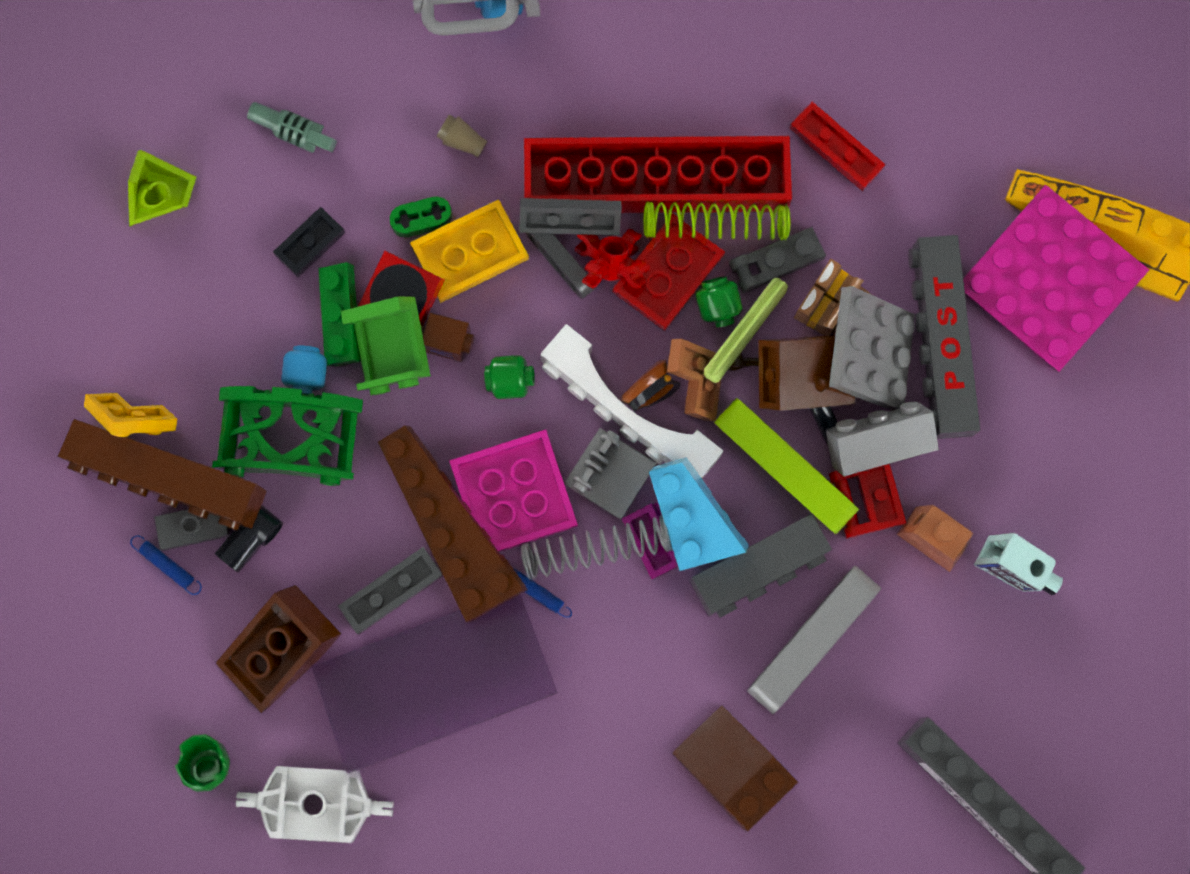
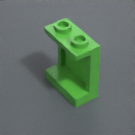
M398 296L340 311L343 324H354L365 378V382L356 384L357 391L370 390V395L391 392V385L398 384L399 389L419 385L418 379L431 376L415 297Z

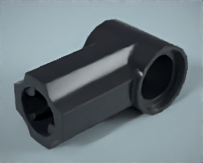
M261 505L252 529L240 525L238 531L234 530L214 554L239 573L261 546H265L272 541L282 528L283 522Z

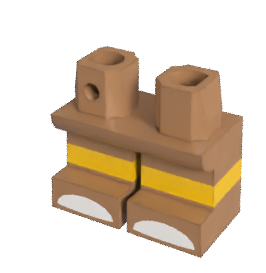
M831 258L794 316V319L824 336H829L831 332L836 335L842 287L853 286L871 294L861 287L864 280L852 277L841 269L842 265Z

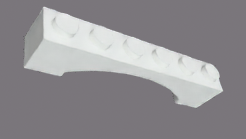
M566 324L540 354L541 362L543 363L542 369L553 379L557 380L560 377L569 384L567 389L581 401L586 398L594 404L593 410L607 422L611 419L621 426L620 433L629 441L635 443L638 440L647 447L646 454L655 462L662 464L663 461L668 463L687 457L703 479L721 457L723 450L698 430L693 435L670 431L645 420L627 408L608 389L597 373L590 358L592 344Z

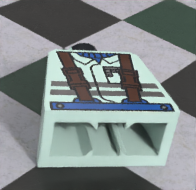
M1015 533L988 536L974 563L976 567L1023 592L1043 590L1050 595H1055L1063 583V578L1052 572L1056 564L1055 559Z

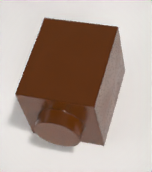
M430 313L423 335L426 353L462 362L464 353L470 354L475 335L470 334L469 323Z

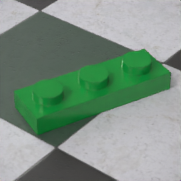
M346 262L318 268L323 346L327 366L336 367L361 362L354 324H343L340 312L357 307L354 265Z

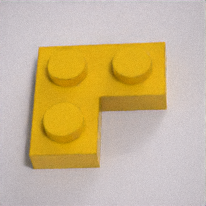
M118 393L85 394L84 407L114 436L127 437L130 433L160 435L162 432L176 431L177 418L163 405L131 406Z

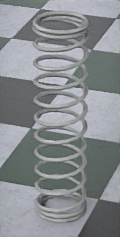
M660 516V528L657 519L653 517L654 550L648 539L644 523L640 519L641 554L636 546L630 524L626 523L627 556L621 545L616 526L613 525L614 560L609 552L601 528L599 529L601 562H599L588 531H586L587 565L581 555L574 533L572 535L575 557L574 568L568 559L561 536L559 537L561 570L556 565L548 539H546L548 554L547 573L541 564L534 541L532 543L534 556L528 543L522 544L521 555L526 576L531 580L537 577L538 565L541 572L548 577L551 572V562L559 574L564 571L565 560L569 568L575 571L578 565V556L582 565L588 569L591 564V552L596 563L601 566L604 563V548L611 562L615 563L617 561L618 546L622 556L628 561L631 556V542L636 554L641 558L644 555V538L650 552L655 555L658 550L657 533L665 551L672 552L673 548L664 519Z

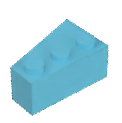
M687 457L654 466L649 471L660 510L668 529L669 539L679 571L747 552L749 544L730 521V517L715 500L710 489Z

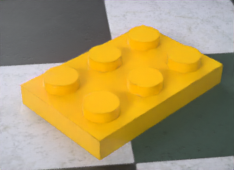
M499 199L410 242L422 269L445 279L437 295L440 303L529 260V255Z

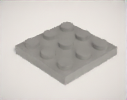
M853 286L842 287L829 387L891 411L899 409V406L905 403L907 394L906 386L911 361L910 352L915 314Z

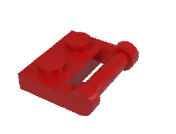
M890 464L847 476H842L838 471L828 474L830 482L835 484V487L853 504L847 480L857 478L868 522L859 524L856 513L846 523L847 528H844L846 539L907 523Z

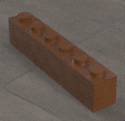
M73 419L57 456L69 462L67 469L85 476H87L88 471L98 473L97 480L115 487L118 481L128 484V491L142 497H147L148 492L159 496L158 502L173 508H177L178 504L181 503L189 506L188 513L206 520L209 514L220 518L218 524L238 531L240 525L252 529L267 493V490L256 483L127 437L114 436L107 430Z

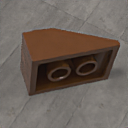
M296 585L275 592L218 659L216 664L262 713L308 671L342 633Z
M722 705L672 752L733 820L747 832L798 783L787 769Z

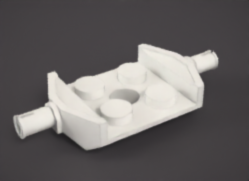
M277 766L270 775L262 792H237L236 798L247 799V801H236V807H257V810H261L264 825L270 838L352 843L367 817H370L371 814L392 817L393 810H385L383 807L394 808V801H372V799H369L360 772ZM310 794L318 795L323 801V808L316 815L307 813L304 808V801Z

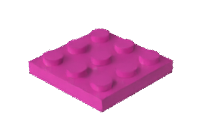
M546 429L449 461L462 502H466L472 511V516L480 527L484 528L491 537L490 541L498 552L578 527Z

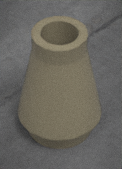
M450 114L437 134V138L443 141V145L467 152L477 158L488 142L461 117L457 116L455 118Z

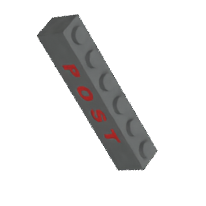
M958 235L919 237L912 246V249H909L908 261L910 268L915 270L916 280L912 282V296L914 301L918 300L919 313H916L915 325L917 332L922 333L923 345L919 346L920 364L925 365L926 377L922 381L923 395L925 398L929 397V406L934 415L937 439L973 437L981 430Z

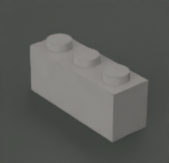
M907 402L901 404L900 408L889 412L884 410L869 413L867 418L860 420L846 419L837 422L835 427L826 429L832 467L842 476H847L939 450L933 411L919 402Z

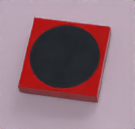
M384 250L358 307L398 296L415 297L422 329L445 279Z

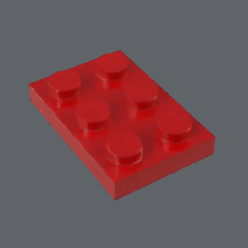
M672 213L669 237L666 238V226L664 223L656 233V237L652 238L636 259L642 260L650 266V269L642 275V277L647 279V282L637 289L632 287L625 277L622 276L613 288L612 293L666 331L699 289L701 283L706 280L724 257L725 251L709 239H706L698 231H696V236L693 239L692 227L684 221L682 238L680 239L678 217Z

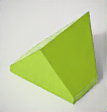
M138 150L128 179L129 226L187 207L197 177L143 150Z

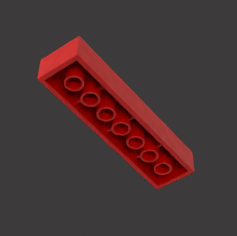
M790 136L524 138V198L621 201V213H644L646 202L653 203L654 213L660 202H663L666 206L667 213L673 202L678 204L681 213L684 205L688 202L691 204L694 213L699 203L704 204L707 212L713 203L717 204L720 212L726 203L730 204L733 212L741 203L745 207L746 212H748L752 204H755L760 212L763 206L768 204L774 212L779 204H787L789 207L792 201ZM662 205L658 213H664ZM676 206L673 207L672 213H677ZM689 206L686 207L685 213H691ZM700 206L698 213H704L702 206ZM715 206L711 212H717ZM726 207L725 212H730L729 207ZM739 207L738 212H743L742 207ZM755 207L752 208L751 212H756ZM768 207L765 208L764 212H769Z

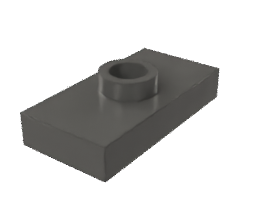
M187 509L154 517L159 546L162 551L230 536L228 527L218 524L220 518L209 514L206 520L188 513Z

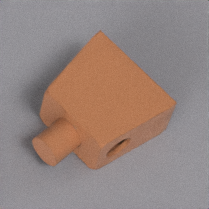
M934 505L915 507L906 520L907 523L897 533L899 537L949 572L964 553L973 536L969 529Z

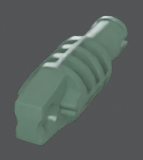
M253 102L248 110L247 119L272 130L276 138L311 153H314L316 146L332 153L335 149L337 140L322 134L324 126L288 110L278 112L257 102Z

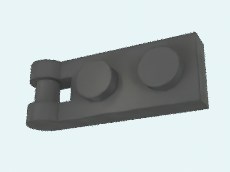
M813 227L789 236L787 240H779L749 254L738 256L732 259L729 265L732 272H736L740 279L738 284L742 293H746L770 283L774 278H782L825 259L826 254ZM756 265L760 274L752 275L749 267Z

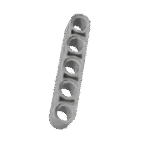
M855 565L757 677L747 692L769 712L774 714L881 590V587Z

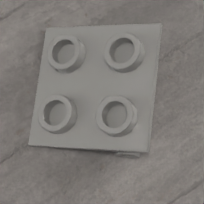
M599 428L564 485L621 520L649 477V471L657 463L619 440L620 437L610 430L606 432Z

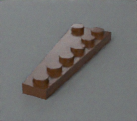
M405 425L378 441L465 621L472 622L526 591L525 584L504 555H500L492 544L489 534L477 523L466 502H462L452 488L453 484L445 473L438 468L437 462L412 427Z

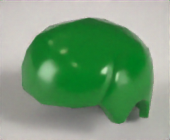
M207 734L193 735L180 744V758L175 768L184 786L196 792L211 791L225 780L230 768V758L222 743Z

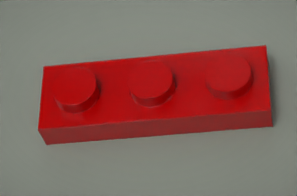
M813 101L790 124L789 129L862 192L886 165Z

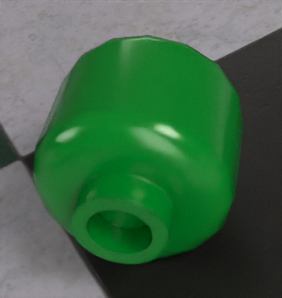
M726 276L702 282V288L696 292L702 320L709 323L714 322L716 328L735 323L734 317L743 310L737 284L734 281H728Z
M521 355L496 356L491 360L490 365L485 366V387L487 392H492L496 399L523 398L527 395L529 386L535 385L534 367L527 366L525 358Z

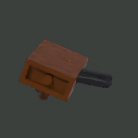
M836 335L758 340L759 408L778 411L809 408L828 446L826 429L835 427L838 422L830 406L855 404V396L829 387Z

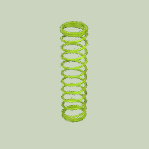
M646 202L644 207L643 227L646 238L656 237L657 217L661 205L665 216L666 238L669 237L670 218L674 206H676L680 239L682 238L683 219L687 206H689L691 212L693 239L696 236V220L700 206H702L705 216L706 239L709 238V220L714 206L718 215L719 239L722 238V221L726 207H729L731 214L732 239L735 238V221L739 207H742L744 213V238L746 240L749 235V216L753 207H755L758 217V240L762 237L761 222L766 207H768L771 216L770 239L773 240L775 237V217L778 208V237L780 240H787L790 233L791 216L787 204H779L774 212L768 204L763 206L761 212L755 204H752L748 212H746L745 207L741 203L733 212L730 204L726 203L722 208L721 214L716 203L710 206L708 214L703 203L698 204L695 213L689 202L684 205L682 213L676 202L672 203L668 214L663 202L658 204L655 214L652 202Z

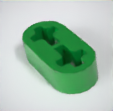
M439 196L397 206L390 214L391 228L396 235L403 238L432 232L451 222V206L447 200ZM438 206L440 211L446 210L441 213L442 218L439 220H435L433 215L423 217L433 212L432 208ZM407 214L408 219L419 217L409 221L410 227L403 228L402 224H396L401 221V215Z

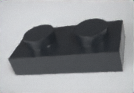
M320 207L279 245L273 253L298 278L345 234V230Z

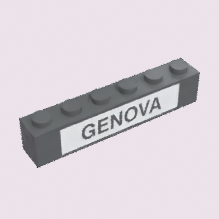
M929 717L920 718L897 742L1032 874H1081L1086 869Z

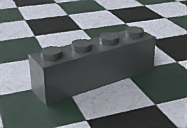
M810 514L748 547L746 553L731 556L693 576L690 579V583L708 616L717 613L718 617L721 618L738 609L735 605L737 601L747 597L748 601L751 602L768 593L765 586L775 581L781 586L797 577L795 570L805 565L811 570L826 562L827 559L824 555L830 552L832 548L813 514Z

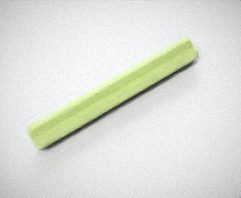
M779 278L772 279L704 368V376L713 383L721 380L786 294L788 288L786 282Z

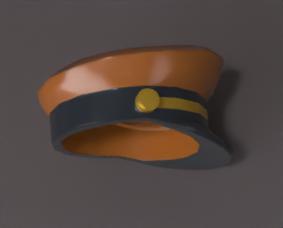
M659 360L621 396V401L629 404L634 412L639 409L653 406L667 399L680 388L681 383L674 381L668 374L666 360Z

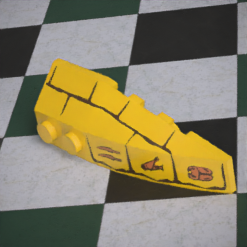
M1016 170L1005 201L1022 212L1046 184L1149 269L1136 286L1173 301H1180L1190 283V223L1093 188L1049 176Z

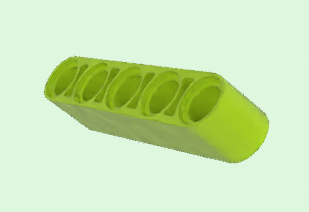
M737 397L715 420L714 423L833 533L837 534L858 512L859 508Z

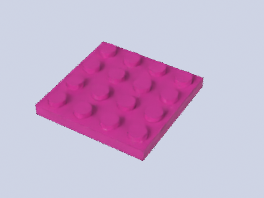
M1045 184L963 278L967 297L1053 369L1060 372L1146 275L1149 269Z

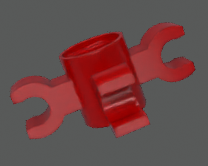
M628 229L622 237L606 236L599 240L597 235L577 234V238L582 240V242L575 247V251L583 257L590 256L595 259L586 264L584 269L589 274L582 279V283L594 289L600 284L602 279L615 281L623 276L632 287L639 289L647 282V279L642 277V275L650 269V266L642 260L630 258L638 251V247L634 244L641 238V234L633 229Z

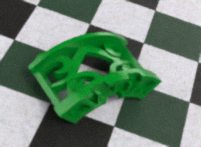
M254 386L220 387L219 401L224 402L218 458L212 461V468L224 470L225 473L239 478H244V473H274L319 478L320 484L328 486H340V482L343 480H353L354 473L351 470L357 414L362 413L363 399L326 392L316 396L311 393L306 395L302 394V389L272 387V391L256 389ZM263 407L270 408V417L256 423L255 419H263L260 416V410ZM284 407H291L296 423L305 432L312 435L298 447L281 455L268 444L260 430L274 425L282 416ZM306 412H316V418L311 421L319 425L318 428H314L304 422L303 417ZM342 415L341 433L339 438L331 433L337 425L340 416ZM242 416L244 426L240 427V419ZM248 434L249 438L243 439L237 447L238 436ZM325 440L339 445L337 468L323 466L319 462V458L323 454H328L333 458L331 451L322 445ZM243 447H247V456L242 459H236L237 448L240 450ZM261 452L271 462L256 461ZM307 456L308 462L311 466L298 465L294 463L300 461L301 459Z

